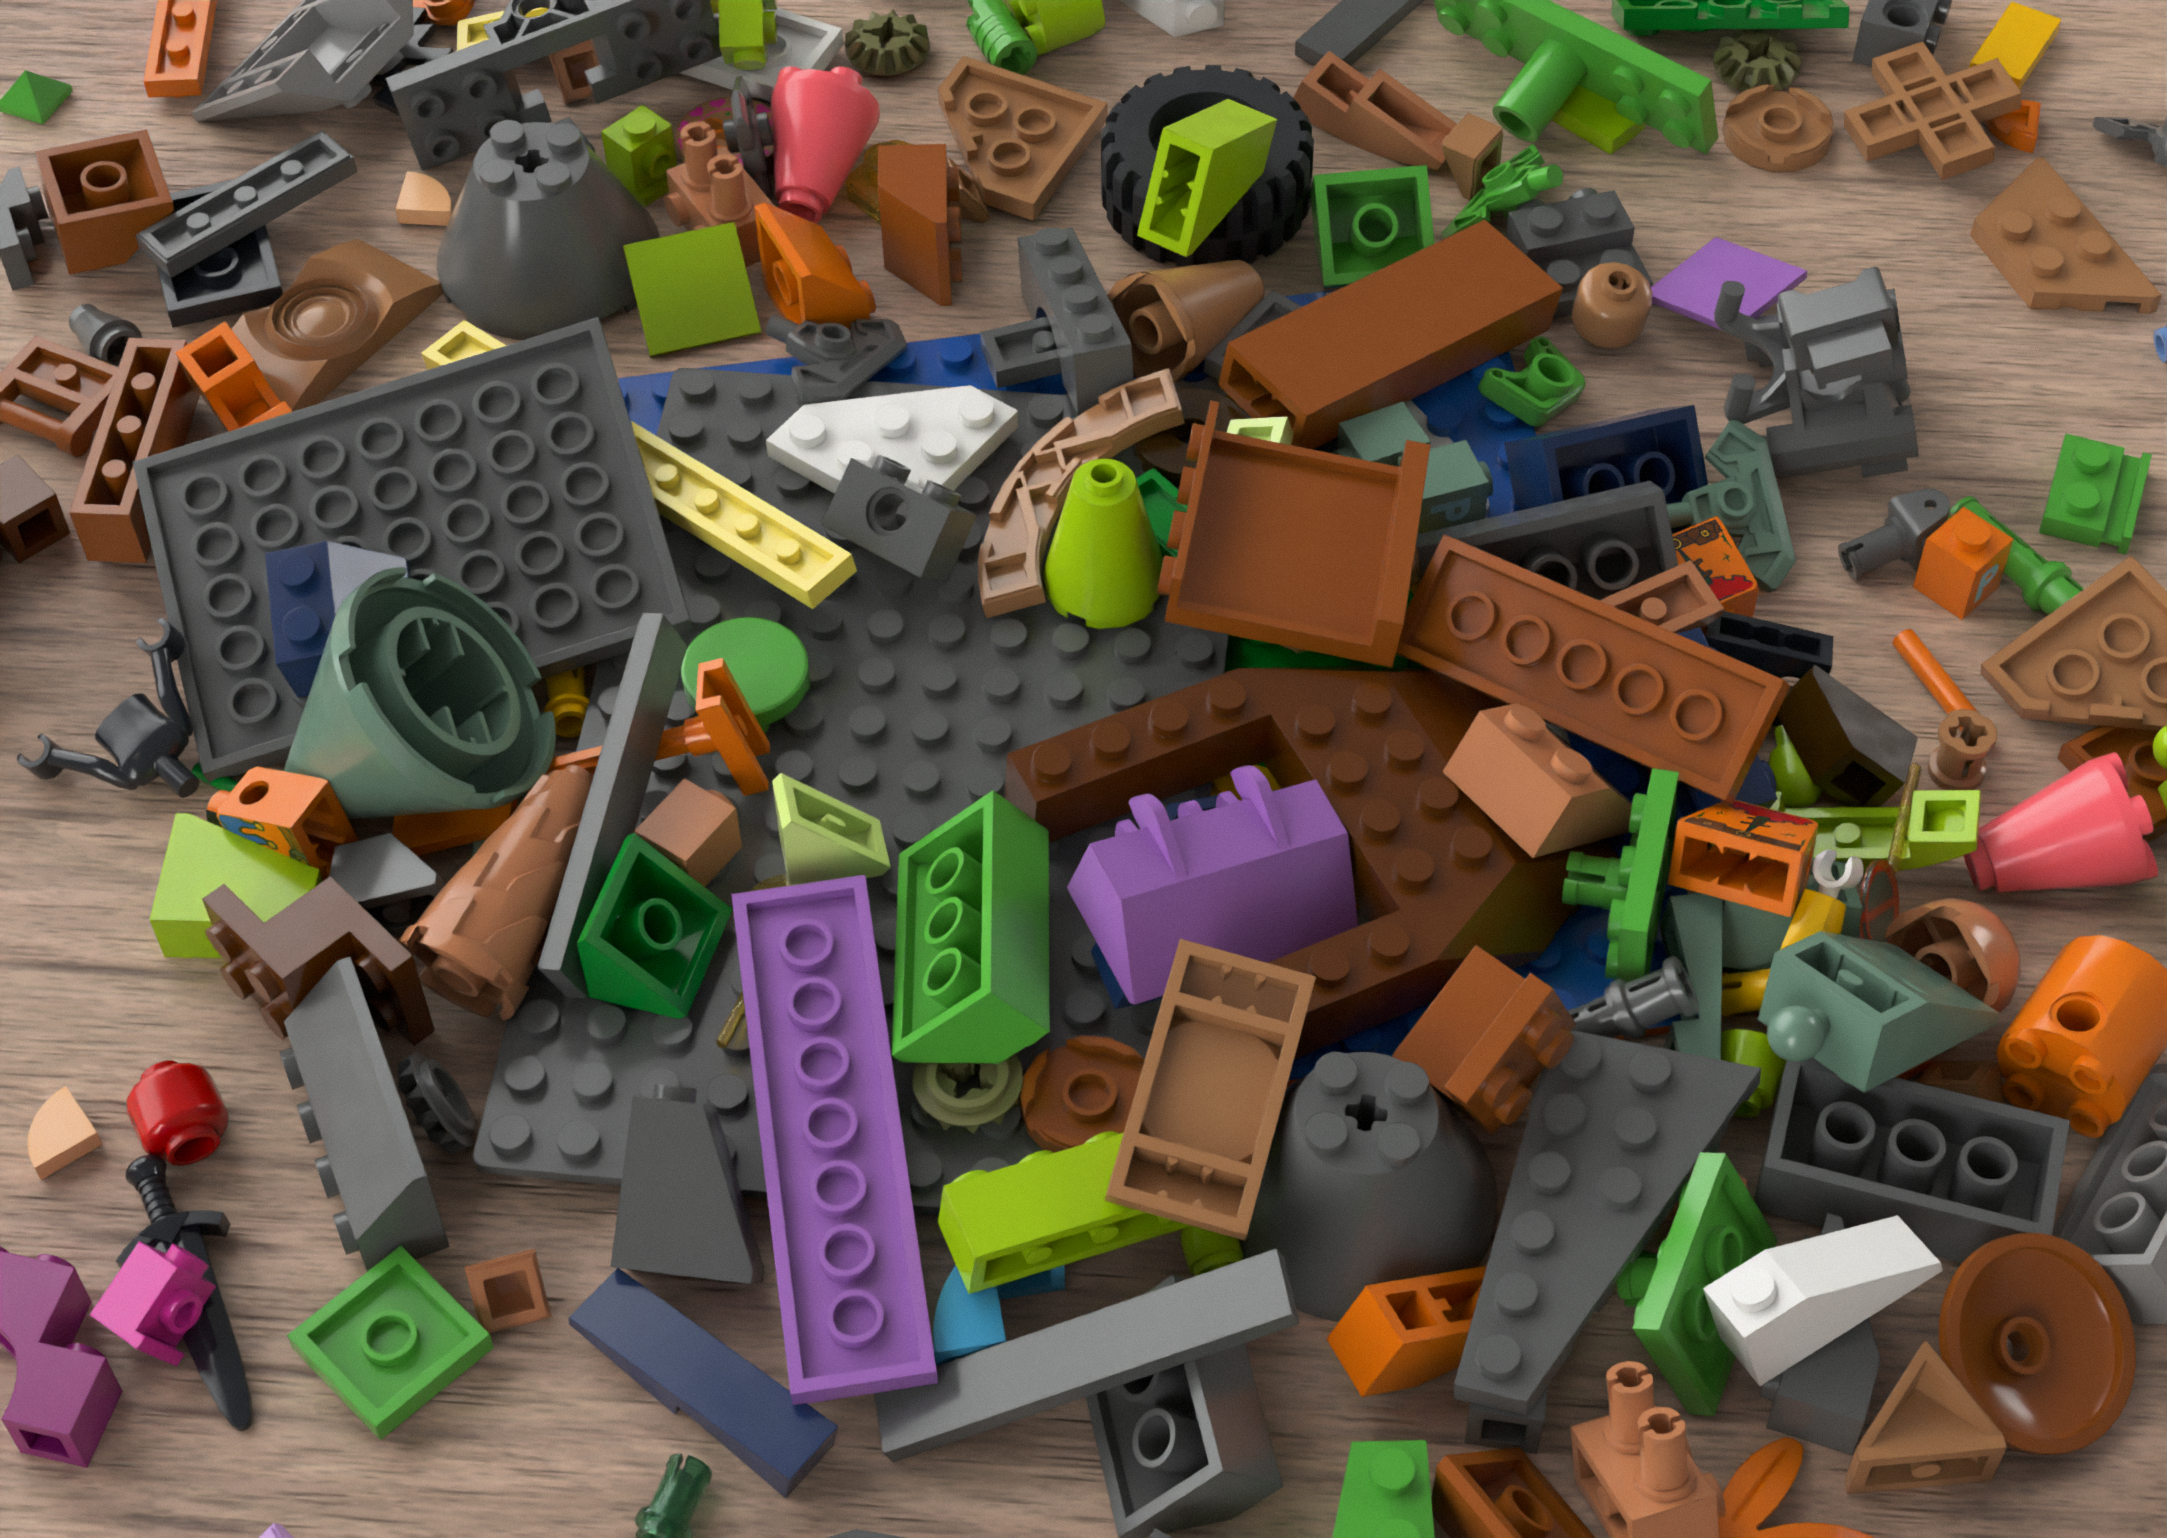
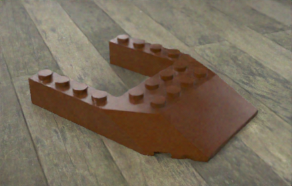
M1347 666L1238 668L1007 753L1005 799L1048 829L1049 843L1132 812L1129 805V800L1132 797L1151 794L1161 801L1227 776L1232 770L1247 765L1253 766L1264 762L1281 789L1317 780L1348 832L1355 901L1369 922L1268 962L1269 964L1316 976L1294 1059L1432 1003L1475 945L1510 969H1515L1539 959L1552 943L1555 933L1570 915L1574 916L1582 906V904L1575 906L1562 903L1564 878H1568L1569 873L1566 871L1570 851L1584 852L1585 855L1609 859L1610 857L1618 858L1617 853L1606 839L1532 858L1443 773L1444 768L1479 711L1506 706L1507 704L1430 669Z

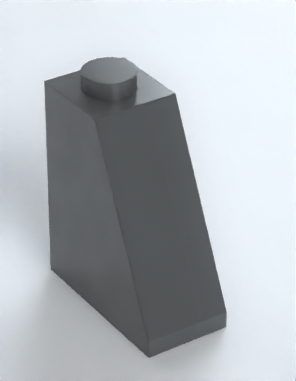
M655 1084L653 1098L633 1096L610 1267L746 1284L763 1282V1261L715 1105L695 1103L697 1089Z

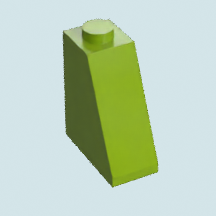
M1226 99L1164 127L1137 236L1182 256H1190L1264 172L1277 119L1233 100Z
M176 813L149 920L164 957L222 958L210 943L205 932L212 924L202 900L204 897L225 884L265 923L319 885L323 880L319 869L292 859L192 814Z

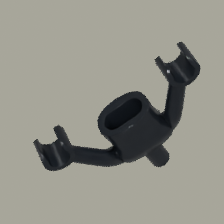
M159 618L156 621L164 628V635L158 643L149 645L141 637L137 639L138 646L151 657L157 695L167 715L159 711L146 695L139 693L124 700L102 721L96 730L95 740L113 757L118 766L109 760L95 755L63 749L44 734L37 736L44 743L42 756L35 761H30L19 753L17 756L18 763L40 779L48 780L55 778L65 768L94 776L116 787L127 790H135L138 786H145L160 776L179 797L185 798L192 795L198 789L200 781L178 758L189 743V736L193 733V726L179 694L171 662L178 659L184 651L185 639L183 635L167 620Z

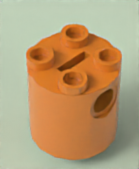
M2102 935L2081 936L2066 944L2000 1040L1996 1055L2000 1071L2006 1079L2002 1085V1093L2006 1099L2015 1107L2031 1111L2038 1110L2043 1114L2070 1120L2069 1125L2072 1129L2089 1138L2102 1136L2109 1125L2120 1120L2167 1047V969L2149 953L2132 944Z

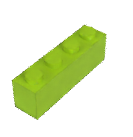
M1115 1131L1097 1134L1082 1145L1059 1152L1038 1151L1026 1156L1018 1164L991 1172L984 1170L967 1172L956 1178L952 1183L943 1185L938 1225L968 1294L1184 1229L1191 1225L1105 1201L1123 1133L1119 1134Z

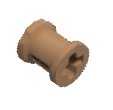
M1959 709L1951 711L1939 724L1938 740L1940 746L1934 749L1929 757L1928 774L1932 781L1942 789L1975 790L1982 784L1985 778L1986 762L1984 757L1996 744L1997 729L1989 718L1982 716L1975 710ZM1962 726L1960 738L1955 737L1957 729ZM1969 765L1967 774L1962 776L1964 766Z

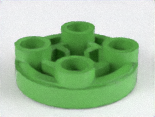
M736 618L709 627L691 642L686 650L681 667L685 698L687 703L695 710L698 664L723 658L764 733L768 731L770 723L783 718L797 707L809 690L811 683L807 652L801 640L787 627L763 618Z

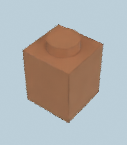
M685 778L634 830L636 835L704 887L742 848L737 810L732 802L722 793L713 789L706 791Z

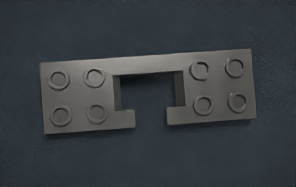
M510 0L500 19L483 25L487 40L387 77L386 81L421 170L425 171L479 150L482 144L490 138V129L498 122L504 120H514L521 124L552 122L545 100L539 89L521 94L513 71L516 67L591 40L599 66L584 72L590 91L596 103L599 104L721 57L722 53L720 50L719 32L710 0ZM536 8L549 9L540 16L524 17L529 11Z

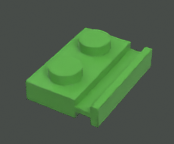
M2065 434L2039 533L2099 548L2101 542L2118 546L2117 553L2126 555L2132 539L2152 454L2143 452L2142 457L2137 458L2125 455V448Z

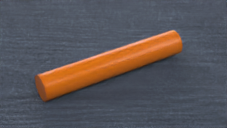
M1912 629L1900 632L1893 639L1892 645L1947 715L1951 711L1959 709L1977 711Z

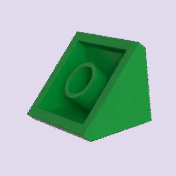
M635 833L626 836L577 942L586 986L590 998L680 1019L687 1016L733 909Z

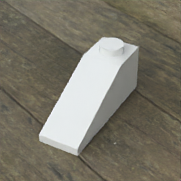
M1897 1215L1766 1249L1709 1284L1703 1290L1719 1337L1758 1385L1762 1386L1939 1274L1943 1269L1941 1262Z

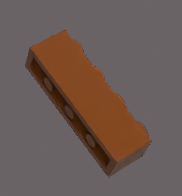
M128 338L69 511L88 561L147 563L152 547L133 461L172 450L185 444L200 397L199 392L175 354L176 351L187 345L186 340Z

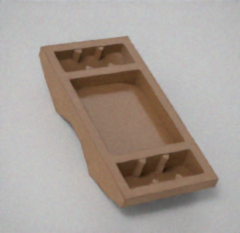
M355 239L333 246L308 258L289 290L285 291L273 304L243 313L232 327V331L255 360L281 402L285 400L294 412L316 405L439 298L443 294L442 283L364 241Z
M1184 939L1179 940L1105 1201L1240 1240H1246L1316 976Z

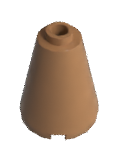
M1241 260L1136 272L1116 281L1107 296L1110 302H1113V308L1132 343L1134 377L1139 378L1169 368L1173 383L1183 380L1264 299V285L1260 275L1248 263Z

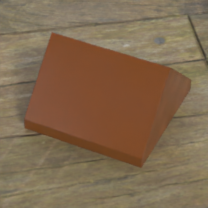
M1520 1447L1445 1455L1436 1466L1431 1497L1432 1512L1435 1520L1450 1538H1595Z

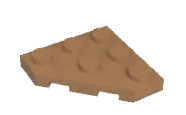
M962 56L938 87L939 106L984 204L1033 221L1105 124L1106 117L1108 116L1107 102L966 56Z
M2130 555L1981 664V675L2022 719L2159 731L2167 725V591Z

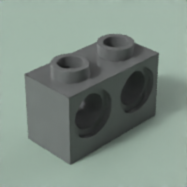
M1869 0L1861 19L1852 62L1872 67V58L1922 41L1934 56L1941 32V26L1935 25V23L1945 25L1952 0Z

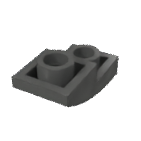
M20 166L8 169L0 186V258L12 291L35 285L28 262L38 260L34 245L45 243L38 220L49 218L38 185L27 188Z

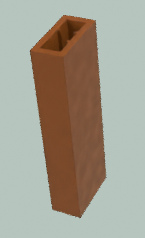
M1483 220L1228 342L1218 386L1252 418L1288 417L1294 432L1291 445L1313 450L1338 437L1339 423L1400 402L1406 403L1548 331L1563 287L1490 223Z

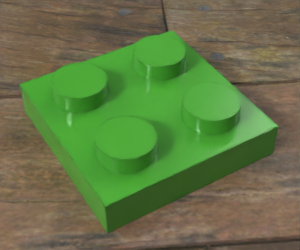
M401 1245L287 1335L292 1349L380 1441L494 1348L490 1334Z

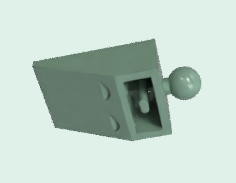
M1819 931L1774 953L1758 1020L1768 1026V1043L1774 1053L1780 1058L1790 1062H1803L1813 1057L1836 1073L1841 1080L1865 1093L1997 1025L2000 1013L1894 944Z

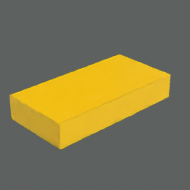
M2011 1L1970 61L1969 68L1998 58L2020 90L2058 34L2062 19Z

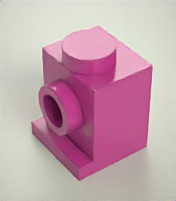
M139 1241L90 1313V1316L135 1349L178 1366L185 1354L178 1350L176 1346L186 1331L197 1322L204 1304L216 1286L203 1277L209 1265L184 1248L172 1243L168 1251L164 1253Z

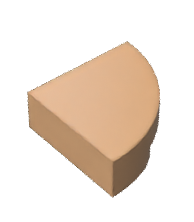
M407 171L396 206L398 222L400 224L447 226L453 213V208L446 188L439 181L428 175Z
M66 1086L53 1094L42 1105L32 1121L28 1134L29 1157L40 1180L103 1145L97 1131Z

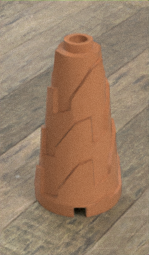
M568 765L564 770H553L548 775L542 774L510 818L485 840L475 855L441 889L417 923L407 927L399 943L413 957L416 955L425 964L419 974L423 985L449 1002L482 1017L489 1018L496 1005L500 1004L503 1005L499 1011L501 1020L512 1018L530 988L526 984L542 954L593 780V775L590 772L575 765Z

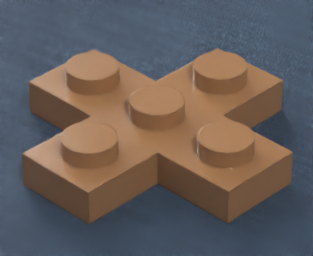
M1922 41L1872 58V75L1886 97L1845 110L1844 127L1867 162L1918 144L1941 180L1994 162L1995 146L1979 123L2021 109L2022 93L1998 58L1946 76Z

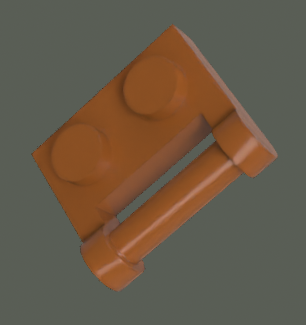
M35 335L0 372V425L6 423L55 442L59 451L80 457L89 449L93 433L98 429L118 367ZM21 394L71 415L65 421H61L17 404L14 401Z

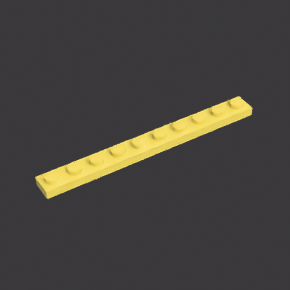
M463 320L421 354L429 370L506 345ZM631 421L660 515L811 609H814L857 572L851 553Z

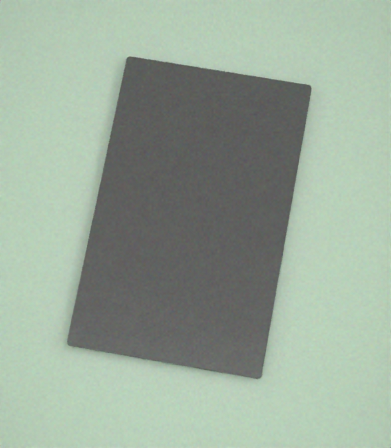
M679 368L673 372L657 437L851 553L857 572L814 609H811L660 515L694 628L693 632L680 635L687 648L699 634L720 622L745 617L771 620L790 629L803 643L807 652L811 683L809 690L797 707L783 718L770 723L768 731L764 733L770 743V753L755 757L769 781L768 791L744 796L719 751L694 757L691 753L657 760L654 761L636 828L684 778L706 791L713 789L726 796L737 810L742 848L705 888L733 909L731 894L789 886L780 845L772 783L780 773L879 819L891 868L882 876L866 878L890 1050L892 1052L899 854L992 790L1005 798L1007 753L1224 674L1229 634L1164 622L1169 596H1162V594L1153 603V611L1144 619L1124 627L1105 629L1088 627L1084 618L1069 612L1068 618L1055 610L1046 596L1044 577L1043 587L1046 602L986 618L978 583V556L980 545L984 542L990 523V509L1006 479L1035 443L1064 418L1070 417L1073 420L1079 416L1069 395L979 389L1018 410L1019 427L954 490L961 495L957 505L976 514L977 517L948 581L943 582L920 578L823 527L821 524L835 494L768 457L766 439L803 405L823 403L801 401L792 381V375ZM867 381L844 400L951 387ZM1246 412L1248 419H1252V417ZM1191 434L1184 435L1178 439L1189 444ZM1132 446L1111 458L1127 465L1134 473L1135 478L1145 473L1142 469V462L1137 458V455L1136 457L1134 455ZM1061 512L1051 530L1046 545L1043 572ZM630 651L599 661L576 752L603 745ZM681 670L664 730L683 726L685 719L698 716L697 712L686 701ZM1212 781L1163 799L1160 802L1166 808L1167 804L1209 797L1211 796ZM1132 812L1049 843L1050 1032L1033 1045L1027 1046L1016 1053L1022 1066L1023 1076L1036 1056L1050 1047V1052L1058 1047L1066 1046L1067 1039L1082 1035L1110 1037L1134 1048L1144 1059L1146 1057L1162 1000L1120 1009L1114 1008L1091 954L1096 941L1067 889L1090 843L1115 837L1117 822L1130 819L1138 830L1140 829ZM733 910L687 1016L680 1019L590 998L589 994L587 998L566 997L538 969L537 964L526 984L527 987H530L512 1018L508 1019L473 1153L476 1168L480 1172L487 1174L621 1186L632 1097L653 1098L655 1084L697 1089L695 1103L715 1105L742 1196L767 1199ZM892 1057L913 1210L915 1213L939 1215L943 1185L952 1183L956 1178L974 1170L991 1172L1018 1164L1026 1156L1043 1151L1028 1135L1021 1114L1020 1102L1019 1106H1012L1005 1113L1001 1125L993 1121L982 1124L974 1135L963 1126L952 1125L945 1131L937 1119L930 1115L923 1116L913 1091V1072L917 1063H901ZM980 1067L975 1075H971L966 1082L954 1080L957 1084L958 1099H961L962 1095L966 1096L972 1088L983 1090L980 1086Z

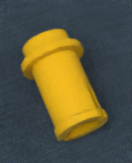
M584 666L574 669V676L573 671L569 670L545 678L549 702H547L544 712H553L555 732L559 736L576 737L581 734L589 704V699L586 698Z

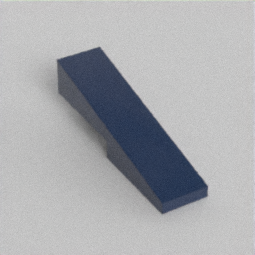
M619 1268L569 1317L570 1326L673 1414L676 1415L680 1409L683 1410L784 1498L789 1496L834 1446L838 1425L807 1403L793 1405L788 1389Z

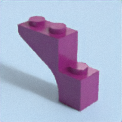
M0 1246V1345L17 1361L15 1387L1 1420L21 1453L88 1468L123 1392L107 1358L101 1352L84 1344L73 1343L92 1301L75 1267L66 1260L49 1254H40L36 1259L9 1253Z

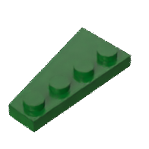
M1612 0V17L1623 30H1627L1629 34L1636 36L1655 35L1659 33V30L1702 32L1710 29L1849 28L1850 7L1843 0Z

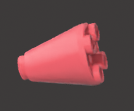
M790 66L784 67L780 70L772 91L771 115L774 144L775 195L779 203L778 208L813 223H818L822 218V214L826 213L879 122L880 110L878 101L867 88L861 85L862 76L854 69L839 66L831 71L814 69L802 70Z
M2113 752L2085 762L1979 828L1977 850L1963 855L1969 876L1976 890L1982 891L1992 887L1996 893L2122 886L2133 885L2157 877L2158 868L2149 844L2142 837L2143 835L2153 833L2152 819L2141 795L2129 798L2126 791L2128 789V779L2118 754Z

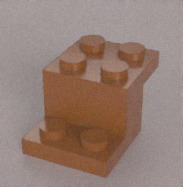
M1475 945L1393 1053L1392 1057L1403 1062L1415 1063L1423 1068L1429 1077V1084L1447 1103L1488 1133L1494 1135L1502 1123L1510 1125L1523 1113L1532 1096V1091L1528 1088L1544 1067L1552 1069L1566 1056L1574 1040V1035L1571 1031L1576 1026V1023L1552 987L1532 973H1529L1526 979H1524L1482 948Z

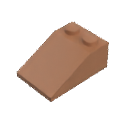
M1519 703L1479 711L1443 770V773L1532 858L1629 833L1632 802L1596 770L1583 755L1578 753L1560 735L1549 728L1539 714Z

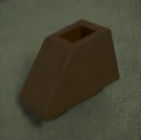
M1816 665L1788 690L1777 716L1813 784L1846 807H1880L1906 783L1918 740L1916 735Z

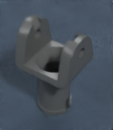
M1922 489L1893 497L1888 503V518L1885 519V526L1852 541L1838 545L1840 560L1846 571L1850 570L1849 576L1856 580L1861 578L1862 575L1899 558L1904 562L1908 561L1917 573L1926 539L1949 518L1950 502L1947 496L1935 489Z

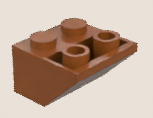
M946 144L878 146V195L884 268L938 305L952 306V282H962L961 248H951V243H962L961 209H959V206H950L951 201H960L958 167H947Z

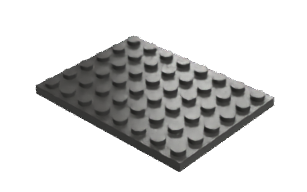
M599 317L133 461L168 622L185 639L184 651L177 659L193 726L202 773L209 783L220 777L232 778L245 774L256 766L267 767L286 761L308 696L299 698L296 696L275 662L265 553L331 541L404 557L409 563L411 579L423 582L431 574L436 573L458 583L485 602L521 641L535 663L542 679L629 652L643 613L664 614L679 635L694 631Z

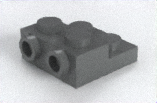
M1583 188L1574 192L1568 200L1545 204L1540 199H1533L1519 205L1515 211L1508 213L1506 238L1563 287L1553 319L1572 315L1573 303L1580 281L1588 270L1599 264L1610 262L1627 264L1640 271L1649 281L1651 287L1653 284L1632 245L1635 227L1615 190L1597 193L1595 189Z

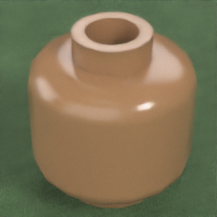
M1616 262L1599 264L1588 270L1580 281L1573 303L1572 320L1576 331L1584 340L1603 348H1620L1634 342L1643 331L1652 306L1653 292L1649 281L1640 271L1627 264Z

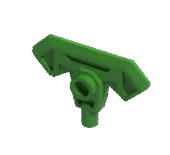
M1533 143L1505 163L1493 168L1483 177L1482 183L1484 186L1442 231L1443 239L1483 220L1489 223L1492 211H1501L1504 217L1508 219L1509 212L1515 211L1519 205L1533 200L1539 192L1560 186L1563 182L1562 170L1555 164L1541 168L1545 161Z

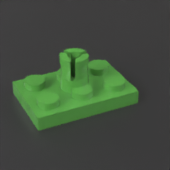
M1652 768L1647 795L1634 794L1629 833L1636 834H1632L1630 846L1624 845L1621 858L1596 857L1577 851H1570L1566 866V871L1569 873L1568 878H1564L1562 903L1575 906L1582 904L1610 910L1607 939L1610 940L1605 969L1606 979L1617 980L1621 978L1628 983L1650 973L1673 853L1679 772Z
M1699 1153L1690 1179L1681 1189L1679 1208L1667 1238L1662 1241L1659 1247L1658 1254L1642 1251L1634 1263L1629 1262L1616 1281L1618 1295L1620 1299H1625L1624 1305L1636 1308L1632 1329L1687 1413L1694 1415L1715 1416L1736 1358L1719 1337L1703 1288L1760 1252L1776 1247L1778 1241L1726 1153Z

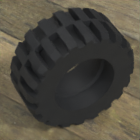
M1205 65L1204 70H1191L1190 66L1175 68L1173 74L1163 76L1162 73L1151 76L1144 82V87L1140 88L1135 85L1121 98V103L1118 102L1106 117V126L1102 129L1101 197L1103 208L1107 211V219L1118 234L1122 233V239L1136 251L1142 248L1145 249L1146 255L1150 259L1161 264L1166 260L1176 262L1177 267L1241 260L1248 264H1253L1260 254L1268 257L1283 246V240L1288 242L1302 227V221L1308 216L1311 205L1310 191L1314 153L1311 123L1308 116L1301 110V106L1287 91L1280 94V88L1276 83L1265 77L1257 80L1247 70L1236 68L1234 72L1221 70V65ZM1226 99L1233 100L1277 119L1264 172L1190 256H1182L1137 236L1164 127Z

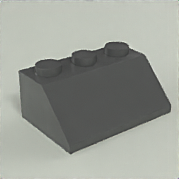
M1172 1274L1146 1293L1186 1280V1278ZM1245 1343L1086 1397L1118 1538L1148 1537L1155 1528L1163 1533L1228 1521L1283 1487Z

